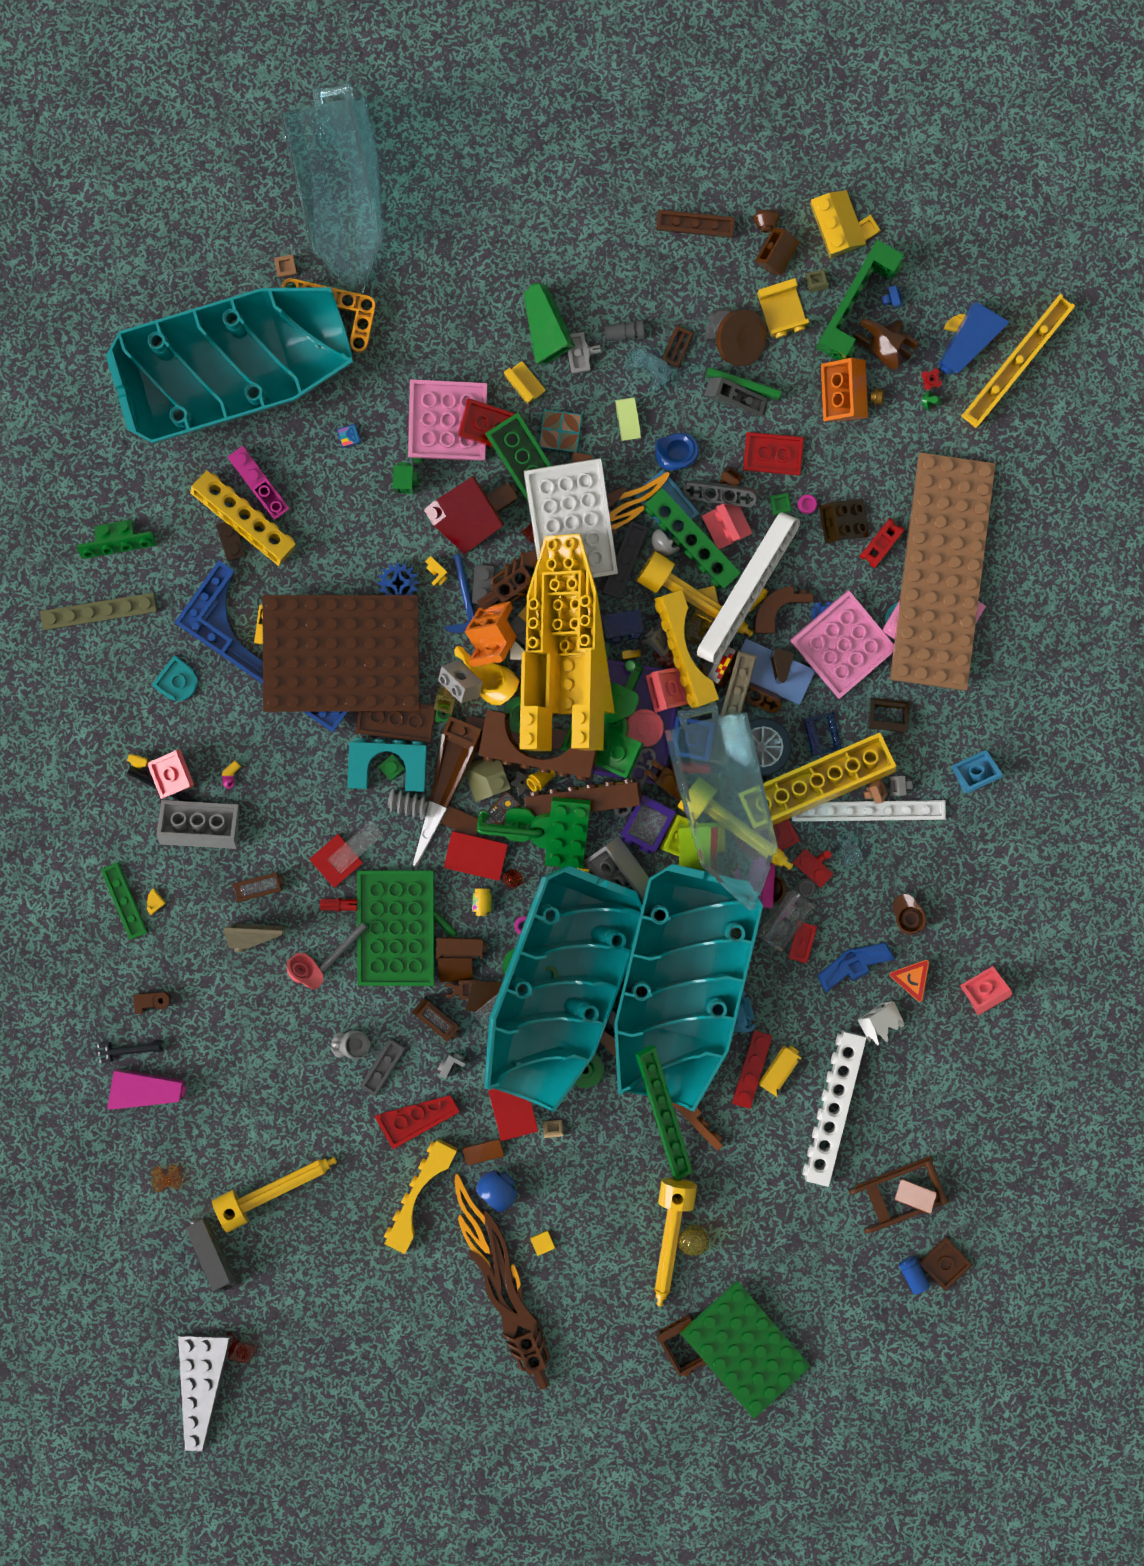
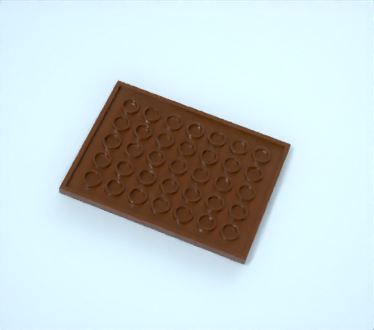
M262 595L263 712L419 711L418 595Z

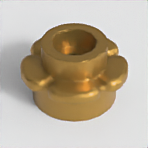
M876 387L875 391L871 392V402L875 406L883 405L884 389Z

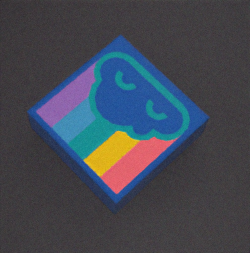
M356 424L337 429L342 448L361 443Z

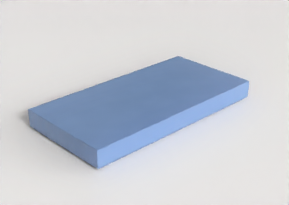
M745 639L740 651L757 655L750 682L800 705L815 671L806 665L792 660L786 681L777 684L770 660L772 650Z

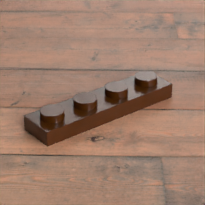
M658 210L656 231L733 238L735 217Z

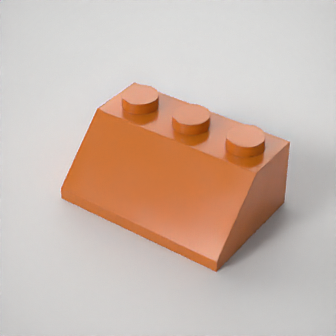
M847 358L821 364L823 421H848L868 418L866 360Z

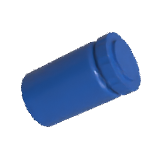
M916 1256L908 1257L898 1264L914 1295L930 1288V1284L919 1262H917Z

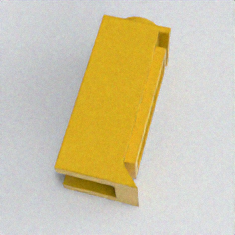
M784 1045L758 1082L760 1086L777 1097V1089L780 1090L798 1063L797 1059L801 1060V1057L798 1055L800 1051L791 1045L789 1047Z

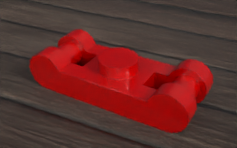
M891 518L886 521L859 556L863 560L869 561L873 568L877 566L905 530L902 526L899 527L893 523L894 520ZM888 529L894 532L892 537L886 533ZM872 549L878 552L876 557L870 553Z

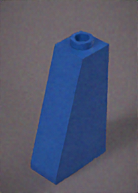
M977 302L971 304L938 363L941 371L948 375L959 373L1009 321Z

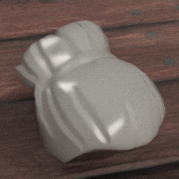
M354 1030L345 1034L337 1033L332 1039L331 1050L336 1057L342 1058L346 1056L351 1059H360L368 1052L370 1042L368 1037L361 1031Z

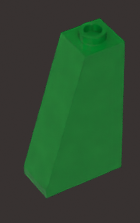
M534 283L529 286V290L524 292L534 358L537 364L546 365L574 348L575 344L548 286L541 283Z

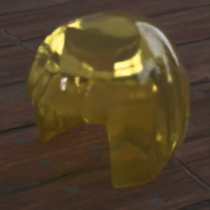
M688 1224V1229H685L679 1237V1248L685 1255L700 1256L708 1249V1234L699 1225Z

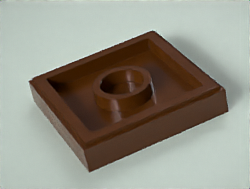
M946 1236L919 1261L921 1267L944 1291L973 1265Z

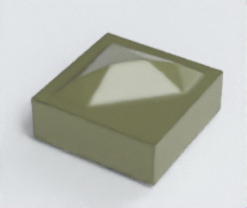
M824 270L805 273L809 293L828 289V281Z

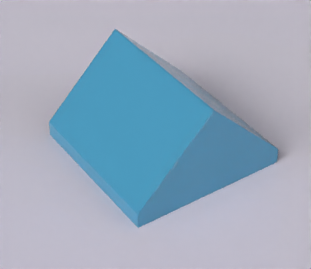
M987 750L952 765L963 793L972 792L1003 777V774Z

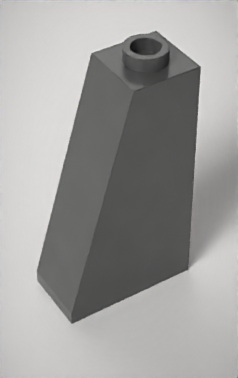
M198 1218L191 1221L190 1226L185 1229L212 1291L226 1292L241 1284L208 1220Z

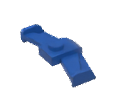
M886 942L856 949L851 948L843 952L839 958L819 973L818 979L825 993H828L847 975L853 982L869 974L867 966L894 961L895 958Z

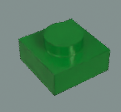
M394 754L378 766L390 781L405 769Z

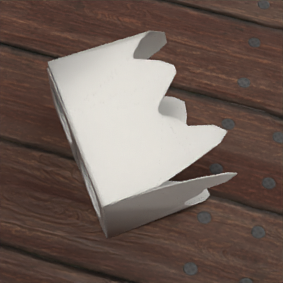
M893 1001L879 1004L858 1019L868 1041L871 1042V1039H873L878 1046L877 1035H880L888 1042V1027L898 1030L899 1026L904 1027V1021Z

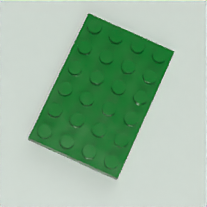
M358 870L357 927L362 922H365L368 928L357 938V986H434V870Z
M738 1281L731 1285L680 1332L753 1419L811 1367Z

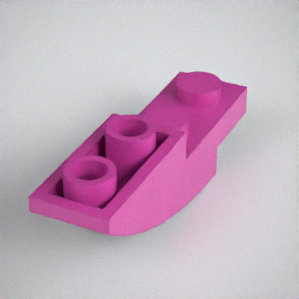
M243 445L227 457L274 520L290 509Z

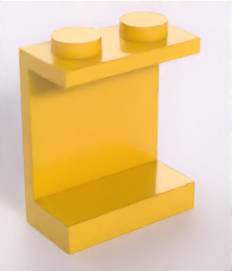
M795 278L759 289L757 292L770 337L782 338L787 336V332L793 330L795 333L805 330V327L809 324V320L805 319L796 290L798 285Z

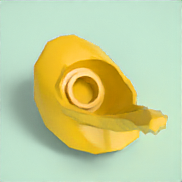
M456 646L454 649L455 656L463 660L464 664L483 682L480 692L483 700L491 705H502L514 695L519 685V679L512 670L496 663L471 667L468 662L471 656L463 647Z

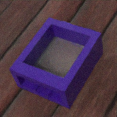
M642 794L643 804L645 805L634 807L620 835L623 836L622 840L626 843L633 845L635 842L640 845V850L650 854L651 851L656 852L676 812Z

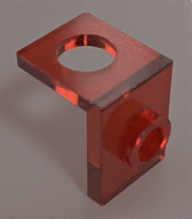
M228 1331L225 1336H233L228 1349L229 1354L227 1358L249 1364L258 1348L255 1345L238 1341Z

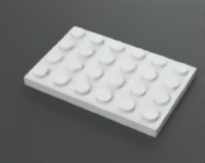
M601 458L525 470L524 477L537 560L545 536L581 534L593 578L618 574Z

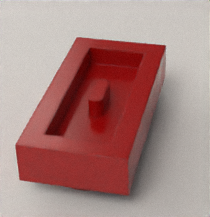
M798 921L788 954L789 959L807 963L817 926Z

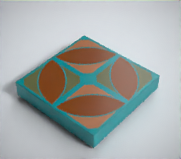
M544 409L539 447L541 449L577 453L582 414Z

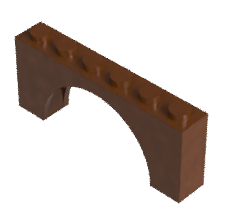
M495 710L486 711L478 756H483L484 760L495 762V759L502 760V764L511 766L514 763L521 764V768L532 769V766L538 767L540 772L550 773L551 770L558 771L557 775L569 777V774L577 775L576 779L588 781V778L594 777L599 750L585 751L570 747L565 753L552 759L533 757L521 750L513 739L509 727L510 713Z

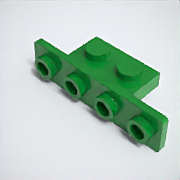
M131 519L94 526L95 541L78 544L77 550L81 558L86 559L156 546L157 542L152 531L135 534L134 523Z

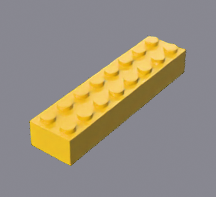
M877 733L738 795L752 829L755 832H759L895 773L897 766L881 733Z

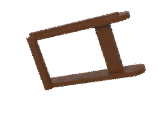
M932 1155L848 1189L849 1194H855L866 1189L879 1222L865 1227V1233L876 1232L924 1213L913 1208L890 1217L877 1186L926 1166L935 1191L938 1194L934 1208L950 1202L949 1196L945 1195L933 1165L934 1158Z

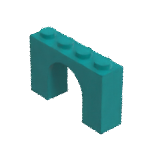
M354 738V742H349L347 788L368 789L369 766L373 758L382 752H393L400 756L405 764V791L425 792L427 746L423 745V742L412 741V745H405L404 741L393 740L392 744H385V740L373 739V743H366V739Z

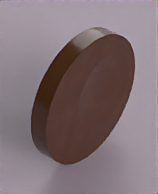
M736 309L723 318L718 327L716 344L720 356L727 363L735 366H747L760 357L767 339V331L763 319L756 312L747 309Z

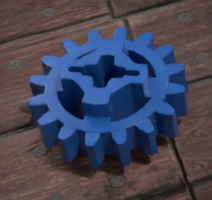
M396 562V567L388 564L389 570L383 568L382 570L385 574L378 576L382 579V582L377 583V585H382L379 592H385V595H392L387 591L386 587H392L395 590V595H402V590L405 586L411 587L404 595H413L412 591H418L414 587V584L419 583V581L414 580L417 573L411 574L413 568L406 569V563L402 567H399L398 562ZM401 570L406 572L410 579H405L401 575ZM394 571V576L392 577V579L385 580L387 575L390 572ZM397 574H399L400 581H404V585H401L399 588V593L397 592L396 585L392 584L393 581H396Z

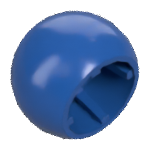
M495 1170L485 1173L476 1186V1192L498 1212L509 1209L514 1204L518 1193L513 1187L516 1182L504 1171L501 1174Z

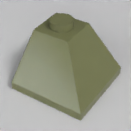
M484 758L471 763L465 774L476 802L512 789L502 762L498 759H495V762L486 761Z

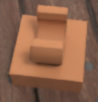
M882 778L872 782L870 786L866 787L867 791L863 792L865 798H873L875 804L883 803L887 796Z

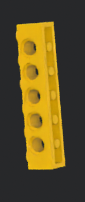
M206 470L191 486V494L276 565L280 566L294 551L296 544L292 537L283 534L275 523H270L265 519L263 513L259 510H254L246 499L237 496L235 491L230 486H225L216 474H211ZM216 490L219 492V494L213 495L210 493V491ZM229 502L232 503L234 506L227 507L225 503ZM240 515H246L249 519L244 520L240 518ZM261 527L264 531L258 532L254 528ZM275 539L278 541V544H272L269 540Z

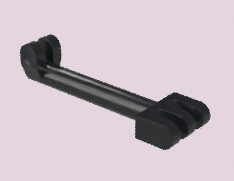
M155 1040L152 1044L111 1048V1042L96 1044L97 1048L104 1047L105 1051H98V1056L105 1055V1058H100L98 1061L99 1063L112 1062L115 1055L152 1051L154 1053L163 1052V1047H161L162 1040Z

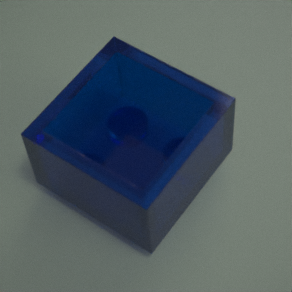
M640 609L602 615L605 641L609 640L610 644L621 642V638L628 637L629 640L640 639V635L644 633Z

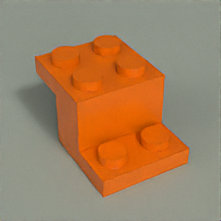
M510 601L490 605L485 610L478 608L467 626L465 633L475 648L468 660L471 667L485 666L495 662L500 663L505 660L506 655L517 638L507 621L513 609Z

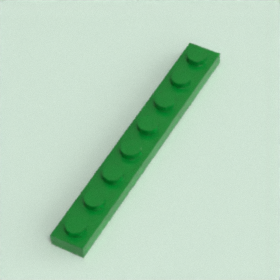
M650 1045L635 1053L672 1176L678 1181L691 1174L693 1170L656 1047Z

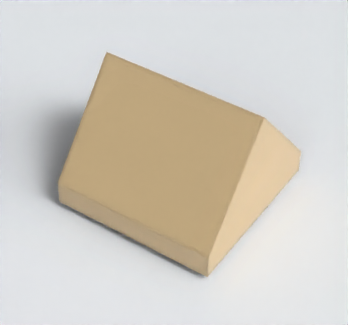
M562 1120L543 1121L544 1138L563 1136Z

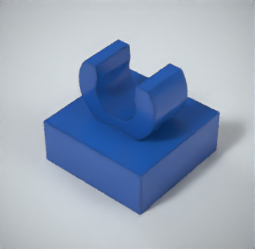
M898 286L889 287L890 294L882 296L883 304L885 306L893 304L895 308L904 307L900 288Z

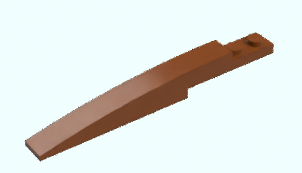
M604 1029L600 1042L616 1057L615 1036ZM672 1103L717 1151L723 1146L721 1142L723 1138L716 1131L711 1132L707 1128L709 1124L703 1117L698 1118L702 1113L698 1106L695 1111H690L681 1105Z

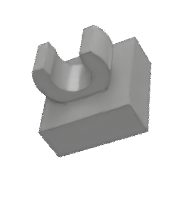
M905 776L889 777L890 796L906 795V789H913L912 781H905Z

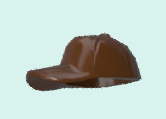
M910 894L897 896L893 901V910L897 926L901 932L912 935L923 930L926 925V916L915 898Z

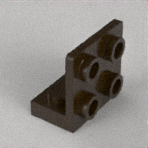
M863 499L836 501L819 506L825 544L869 536Z

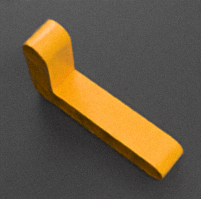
M288 278L282 283V288H286L290 283L295 284L296 288L327 287ZM331 287L338 309L356 313L350 345L354 352L362 353L368 347L376 307L375 301L367 295ZM346 296L352 297L353 304L345 306L342 303L343 298ZM368 300L372 303V308L370 310H363L361 304ZM362 319L368 322V327L364 330L359 329L357 326L358 322ZM358 338L363 339L365 342L364 346L360 349L354 347V341Z

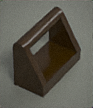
M775 648L771 652L770 660L775 682L781 684L787 679L794 653Z
M877 698L870 699L867 728L908 732L909 702ZM875 706L904 709L902 724L874 721Z

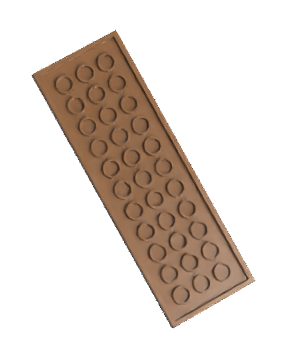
M921 452L918 454L890 680L967 691L996 463Z

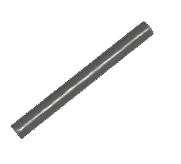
M362 922L320 965L319 969L322 974L368 928L365 922Z

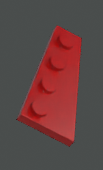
M450 1094L376 1114L374 1117L392 1149L459 1113L460 1110Z

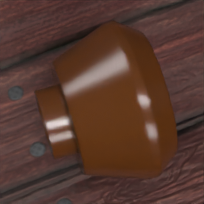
M760 210L753 216L757 229H760L762 233H770L773 228H776L780 215L775 210Z

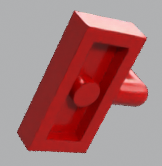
M804 848L792 861L796 867L820 888L833 875L822 864L831 857L830 851L824 850L815 858Z

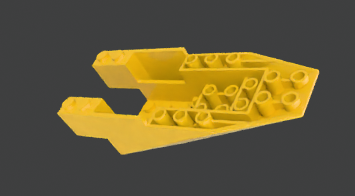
M581 534L545 536L527 593L526 652H522L520 749L534 752L552 751V715H572L571 748L585 751L603 750L604 714L615 713L596 586Z

